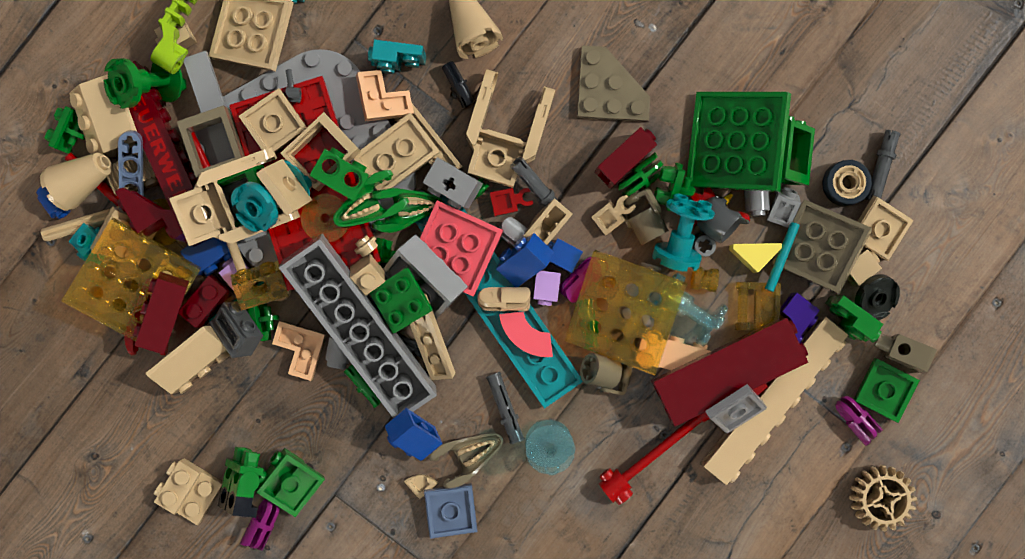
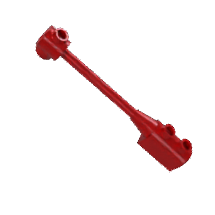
M765 383L752 390L759 395L768 386ZM705 412L688 420L623 474L618 469L612 471L611 468L605 470L599 476L602 481L598 484L609 499L618 505L627 501L633 495V492L630 490L632 487L628 481L701 422L704 423L710 418Z

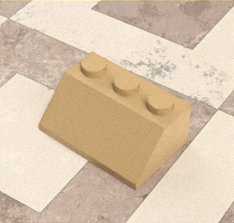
M107 74L79 84L69 94L70 103L75 108L78 117V126L83 131L86 139L87 151L90 154L100 153L108 158L118 157L119 137L128 130L136 132L137 130L129 108L122 109L120 105H114L109 100L104 88V79H108ZM129 136L127 140H124V143H128L130 149L137 141H133L132 136Z
M203 326L147 371L146 375L170 394L178 392L183 394L193 386L191 382L195 378H203L211 371V365L216 361L218 364L223 362L230 355L212 327Z

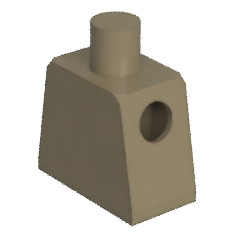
M881 334L874 344L875 347L886 351L884 354L885 358L918 373L928 372L937 352V349L900 334L893 335L892 338ZM899 345L904 349L903 354L898 352Z

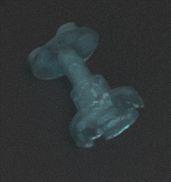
M677 272L662 289L658 299L660 301L655 300L650 312L659 317L666 309H669L680 318L686 315L703 327L696 339V343L704 347L711 338L710 332L713 328L718 330L725 321L723 316L728 311V307L723 303L712 315L693 303L695 298L681 289L686 277Z
M553 419L537 421L529 428L526 434L525 447L530 465L538 472L555 475L567 469L575 455L574 441L568 428L560 421Z

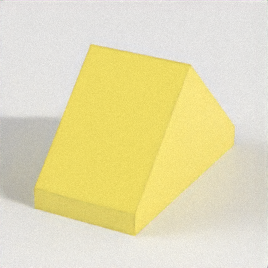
M782 243L729 245V251L752 273H758L782 248Z

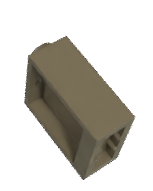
M224 105L177 121L196 178L199 177L201 172L245 157L231 111ZM223 122L235 158L203 168L191 133Z

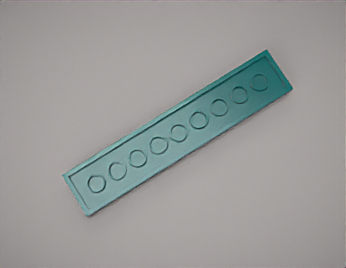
M441 194L440 198L443 203L455 208L447 203L449 198ZM463 207L460 208V211L467 213ZM430 215L415 222L422 232ZM494 252L475 296L466 293L465 295L545 409L583 381L551 333L553 357H539L529 354L518 348L508 338L502 327L499 314L524 312L525 319L532 328L540 332H549L531 304L528 311H486L479 306L478 294L482 289L488 287H514L496 270L500 260Z

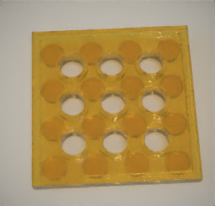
M112 217L61 302L136 341L137 337H134L133 333L137 322H142L135 318V313L141 311L145 300L150 301L147 298V293L152 278L157 279L160 272L168 271L173 276L189 281L187 292L200 272L201 267L145 235L138 234L131 227ZM117 246H124L128 249L129 255L124 258L119 257L115 253V248ZM142 258L147 259L151 263V268L142 270L139 268L137 261ZM106 266H111L115 269L116 276L112 278L106 277L102 269ZM127 279H134L138 282L139 287L135 290H130L125 286V281ZM94 286L100 287L104 295L99 298L94 297L90 293V288ZM122 299L126 303V308L122 310L116 309L113 306V300Z
M595 250L585 275L565 341L655 376L688 283ZM606 275H611L615 278L616 285L614 288H609L604 284V277ZM628 284H635L638 287L639 293L637 296H630L627 293L626 288ZM650 293H659L662 297L661 304L655 305L651 303L649 299ZM598 298L607 300V310H600L597 307ZM626 306L630 309L631 317L629 319H624L620 316V307ZM644 315H650L654 319L653 327L643 325L642 317ZM596 320L600 323V332L596 333L590 329V321ZM613 329H619L623 332L624 338L622 341L613 339ZM635 338H643L647 344L646 349L640 350L636 348L634 344Z

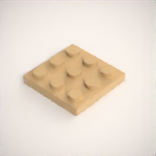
M223 0L209 57L214 60L276 72L294 2L291 0Z

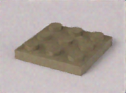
M804 199L793 220L800 227L783 270L836 294H840L872 228ZM779 251L777 252V254L775 255V257H774V259H773V261H772V264H773V265H774V263H775V261H776V258H777V256H778Z

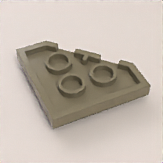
M582 45L577 118L648 122L650 96L606 47Z

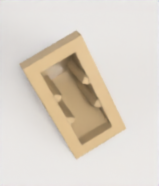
M554 198L534 217L523 236L527 238L535 233L548 245L573 214Z

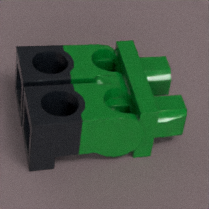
M235 447L233 459L226 458L225 466H227V469L224 473L217 506L232 516L256 518L258 508L252 505L254 491L260 483L259 476L263 475L264 468L258 466L260 453L253 452L249 448Z

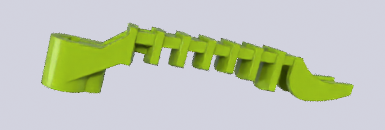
M172 0L170 7L165 9L164 17L158 20L163 32V38L153 50L150 60L171 74H175L181 68L188 54L187 49L177 44L180 35L176 26L183 27L185 24V19L180 13L182 12L189 16L192 8L186 4L187 1L195 6L198 0Z

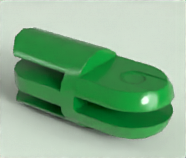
M655 152L634 167L632 174L618 184V189L622 190L637 180L622 192L623 196H630L641 187L647 188L659 179L661 170L649 179L647 177L663 166L661 160L656 161L642 171L644 167L658 157Z

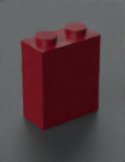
M640 127L596 168L594 173L611 189L658 145L655 142L656 137L650 130H644Z

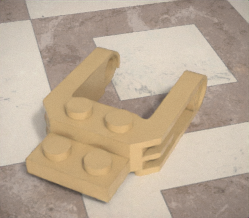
M487 69L466 133V139L473 150L467 174L514 188L517 173H515L510 165L514 164L513 161L518 157H523L527 164L535 160L555 89L544 86L528 140L523 142L516 137L489 129H482L498 78V72Z
M273 147L201 172L193 190L169 198L188 246L212 237L232 244L263 232V230L253 232L243 225L235 227L234 217L222 188L217 184V181L277 159ZM281 210L278 212L276 224L271 228L299 218L298 210L288 216Z

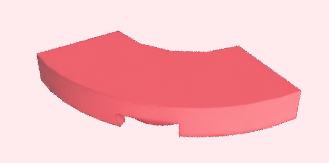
M524 312L499 314L506 335L518 348L535 356L553 357L550 333L540 332L532 328L526 321Z

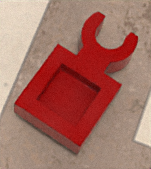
M513 188L490 192L495 217L518 212L517 205L519 204L525 207L533 205V200L528 202L523 200V195L531 192V190L523 188L518 194H514Z

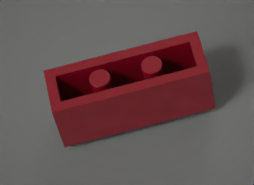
M163 272L159 273L157 279L152 278L148 288V292L152 293L150 301L145 300L140 314L145 316L142 323L137 322L133 336L137 337L134 346L164 355L189 284L188 280Z

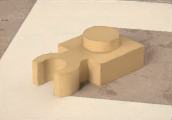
M628 195L620 197L617 200L616 206L612 201L591 217L605 236L626 221L622 214H629L635 210V205L630 208H625L623 205Z

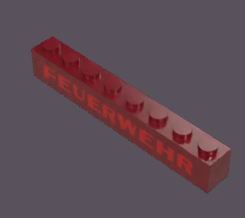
M133 61L137 69H145L150 73L146 66L143 67L138 62ZM152 87L148 93L142 94L139 103L135 107L129 108L136 130L142 136L143 149L170 209H173L169 198L193 190L198 178L195 177L194 171H191L188 165L190 159L184 149L182 150L178 143L181 141L178 132L174 128L172 129L169 123L171 121L169 112L165 107L162 108L160 92L156 87ZM204 240V241H202V242L196 243V244L191 245V246L195 247V246H197V245H199V244H201V243H203V242H205V241H207V240Z

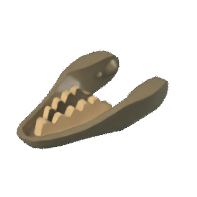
M491 433L448 442L438 447L428 458L430 461H438L439 457L444 456L448 451L456 454L461 463L462 472L452 479H446L444 484H442L444 488H456L468 482L496 454L503 444V439L499 434Z

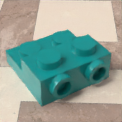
M374 39L373 47H369L368 61H371V66H376L382 73L394 74L395 71L401 72L402 63L411 68H419V65H425L426 53L422 45Z

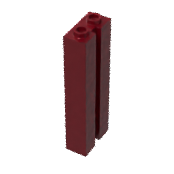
M779 318L652 379L651 382L671 424L676 427L705 413L706 410L747 384L751 389H755L809 363L806 358L808 351L802 342L799 343L795 335L798 331L793 321H788L787 318Z

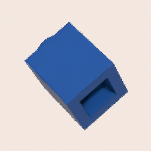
M558 238L555 243L550 241L548 245L555 252L550 263L571 274L583 251Z

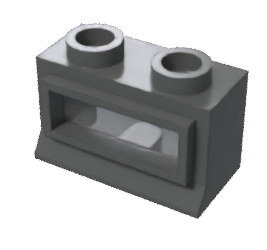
M240 301L224 302L215 318L209 322L231 358L251 356L263 337V334Z

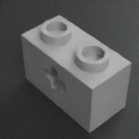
M438 157L423 181L424 184L429 186L427 191L437 197H440L441 194L449 198L447 203L459 210L461 207L469 209L483 185L480 181ZM449 181L456 185L455 189H451L448 185Z

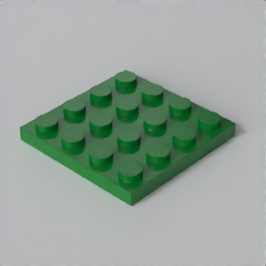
M696 92L687 177L692 179L690 186L694 188L780 192L791 93Z

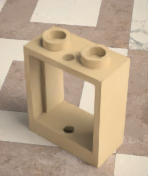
M324 112L281 152L285 158L284 160L289 161L310 178L312 182L310 190L314 188L318 192L325 184L309 176L310 173L294 156L324 127L348 151L343 157L344 160L350 162L361 152ZM337 163L327 173H333L337 169Z

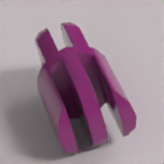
M596 256L586 258L559 285V292L570 302L576 303L605 272L603 261Z
M843 396L840 398V401L836 402V410L845 419L846 425L865 446L871 443V439L873 440L877 437V433L883 431L865 409H862L851 397Z
M264 499L258 507L256 518H251L240 544L263 551L274 528L280 507Z

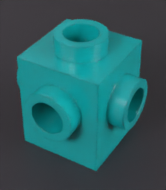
M83 223L69 242L78 251L77 256L86 262L92 260L101 264L106 257L96 254L90 249L100 228L97 227L95 229Z

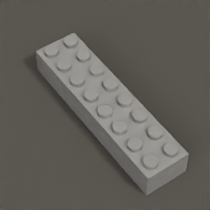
M320 234L281 262L279 269L393 418L405 408L414 412L437 396L436 385L398 334L392 333L380 310L369 295L365 296L352 281L349 268L323 234Z

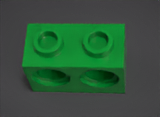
M331 147L330 151L324 149L309 176L354 201L369 176L365 172L367 167L355 160L352 164L343 159L345 154ZM333 159L337 163V169L333 173L325 172L322 168L324 160ZM348 172L358 174L359 181L356 185L349 186L345 183L344 177Z

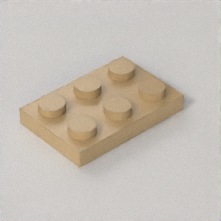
M409 113L361 149V152L354 160L367 167L365 172L369 174L368 178L374 173L384 170H391L394 175L390 181H384L375 186L377 190L397 186L438 155L440 151L413 115Z

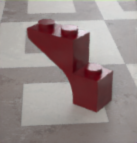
M119 188L115 191L119 198L117 201L118 205L127 213L130 219L129 225L135 233L150 236L165 227L167 234L172 239L186 241L173 209L166 210L141 194L126 188Z

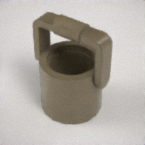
M645 189L641 192L636 191L623 202L624 207L632 205L641 200L642 196L645 195L651 205V208L632 218L629 214H622L626 219V225L628 228L633 229L641 246L669 231L659 213L661 208L650 189Z
M589 353L582 361L580 376L585 384L599 386L601 391L624 395L630 382L633 360L612 353L609 354V357ZM618 359L625 360L623 370L622 365ZM620 381L619 389L614 390L613 388L616 387Z

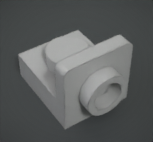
M785 187L784 189L780 188V192H775L776 197L766 218L770 222L789 228L800 207L801 200L795 190Z

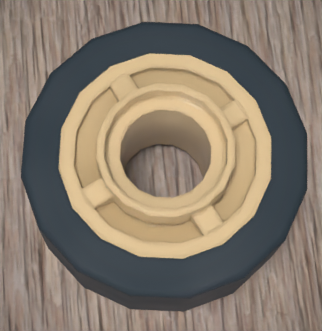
M842 160L830 166L825 172L822 186L826 197L832 203L840 206H850L866 198L872 186V179L868 169L861 162ZM844 177H847L851 181V187L849 189L845 188L842 181Z

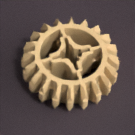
M880 465L878 470L872 466L870 467V474L865 470L862 471L864 478H855V481L859 483L858 487L851 486V490L855 491L856 494L849 496L852 501H856L851 505L853 510H858L855 516L858 519L863 518L862 523L866 526L870 524V527L874 530H877L879 527L880 530L887 531L888 526L890 529L896 530V522L901 526L905 525L903 518L911 519V515L908 514L909 509L912 511L916 510L915 506L911 505V502L917 500V497L910 495L916 491L915 487L909 486L911 480L907 477L904 478L902 471L896 472V468L891 466L887 469L886 466ZM882 480H892L898 489H887ZM872 486V493L869 496H867V493L870 487ZM899 500L897 507L894 509V504ZM868 507H879L884 516L872 515Z

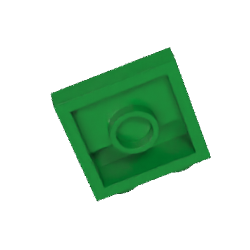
M844 295L830 296L825 302L830 307L829 312L838 318L844 317L839 326L844 329L849 338L853 340L857 338L864 342L869 340L874 343L881 335L882 331L880 329L884 324Z
M284 448L281 452L276 451L269 461L270 467L267 471L263 470V475L259 476L260 483L256 493L296 517L325 478L322 474L306 465L303 459Z

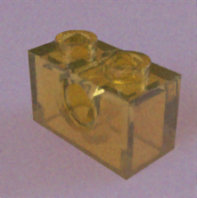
M278 261L264 262L258 267L241 269L231 275L232 287L241 311L289 296ZM258 281L264 282V284L259 286L254 285Z

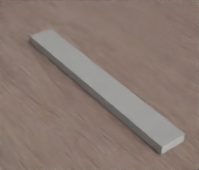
M203 51L186 57L184 64L201 113L223 105L226 107L208 52ZM223 122L207 127L206 129L218 163L235 158ZM247 178L226 186L230 199L235 188L248 182ZM234 205L233 208L236 214L238 213V210L236 209V205ZM269 230L250 236L248 238H245L244 240L245 242H249L264 237L266 235H269Z

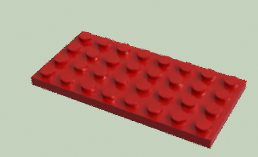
M323 76L294 84V87L301 88V102L290 103L307 127L323 112L339 127ZM286 87L281 88L282 92L288 99V96L286 95ZM272 92L229 105L245 156L259 152L262 149L241 121L239 115ZM324 127L294 157L311 173L324 149L330 151L331 147L343 154H346L347 150ZM286 145L285 147H283L275 153L277 159L262 164L264 165V168L281 159L284 160L285 158L282 156L281 152L288 145ZM333 159L324 160L322 163L323 170L327 172L336 162ZM348 172L344 177L345 183L349 186L357 184L354 172ZM327 185L319 192L314 188L310 190L312 201L298 209L299 218L269 229L279 265L285 258L320 234H323L349 270L352 265L363 258L360 253L356 254L354 251L357 248L355 243L365 235L369 238L374 236L370 222L349 227H338L334 223L333 217L336 211L348 198ZM376 247L370 254L379 263L382 260L378 247ZM282 273L287 291L294 290V287Z

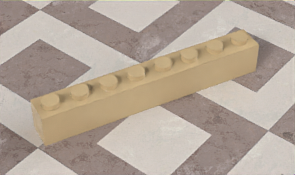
M819 316L816 323L806 332L801 341L808 351L806 358L809 363L767 382L768 388L758 395L767 406L766 410L728 434L724 433L700 464L725 485L729 482L733 483L740 475L739 469L744 463L748 464L754 458L756 448L768 441L771 436L769 432L774 426L778 427L785 420L786 416L784 414L789 408H794L801 399L799 395L804 389L808 390L815 383L816 378L814 377L817 373L829 366L831 363L829 358L834 352H839L845 346V339L848 334L827 317Z

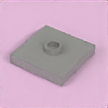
M747 384L706 410V413L717 426L728 434L766 410L767 406Z

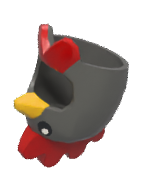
M705 188L703 195L695 193L691 198L697 202L699 200L710 202L715 216L710 220H695L694 226L697 225L706 236L721 244L733 234L740 224H749L750 216L741 211L734 212L726 207L733 194L719 197L715 196L711 188Z

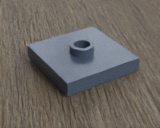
M472 483L463 484L456 488L440 487L424 490L430 539L477 532Z

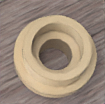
M365 235L355 243L357 246L354 250L356 254L360 253L362 257H365L378 246L375 242L376 238L374 236L369 238Z

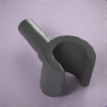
M287 69L286 77L288 84L286 95L290 102H301V88L294 87L292 70Z

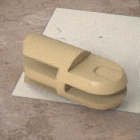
M488 287L479 292L478 304L486 311H528L530 309L531 292L527 287Z

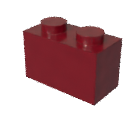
M208 276L182 306L178 314L195 328H202L234 291L217 276Z

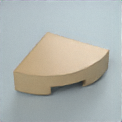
M422 474L413 475L404 481L419 499L424 496L425 489H432L438 484L434 478Z

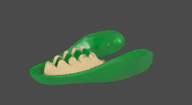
M391 170L380 171L367 178L354 201L348 198L336 211L333 221L338 227H349L390 217L400 212L409 203V199L400 198L389 209H384L378 200L372 198L371 192L374 191V187L384 181H390L394 175Z
M388 188L373 191L371 196L376 200L392 197L396 204L400 198H408L409 203L400 212L392 215L390 219L372 222V228L388 233L400 231L416 221L429 216L436 201L438 200L442 203L443 201L440 197L433 194L407 189Z

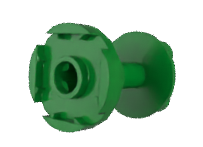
M116 58L111 59L106 64L104 72L108 71V79H104L105 92L111 103L120 105L122 109L135 107L139 103L141 95L148 93L152 87H156L161 94L162 100L169 103L175 102L180 97L181 92L185 91L187 87V82L182 77L181 69L175 74H171L155 63H152L151 73H148L145 69H137L135 64L129 59Z

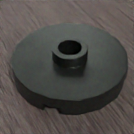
M876 274L869 277L858 289L855 304L877 320H881L890 314L891 308H895L898 304L900 297L899 285L894 279L885 274Z

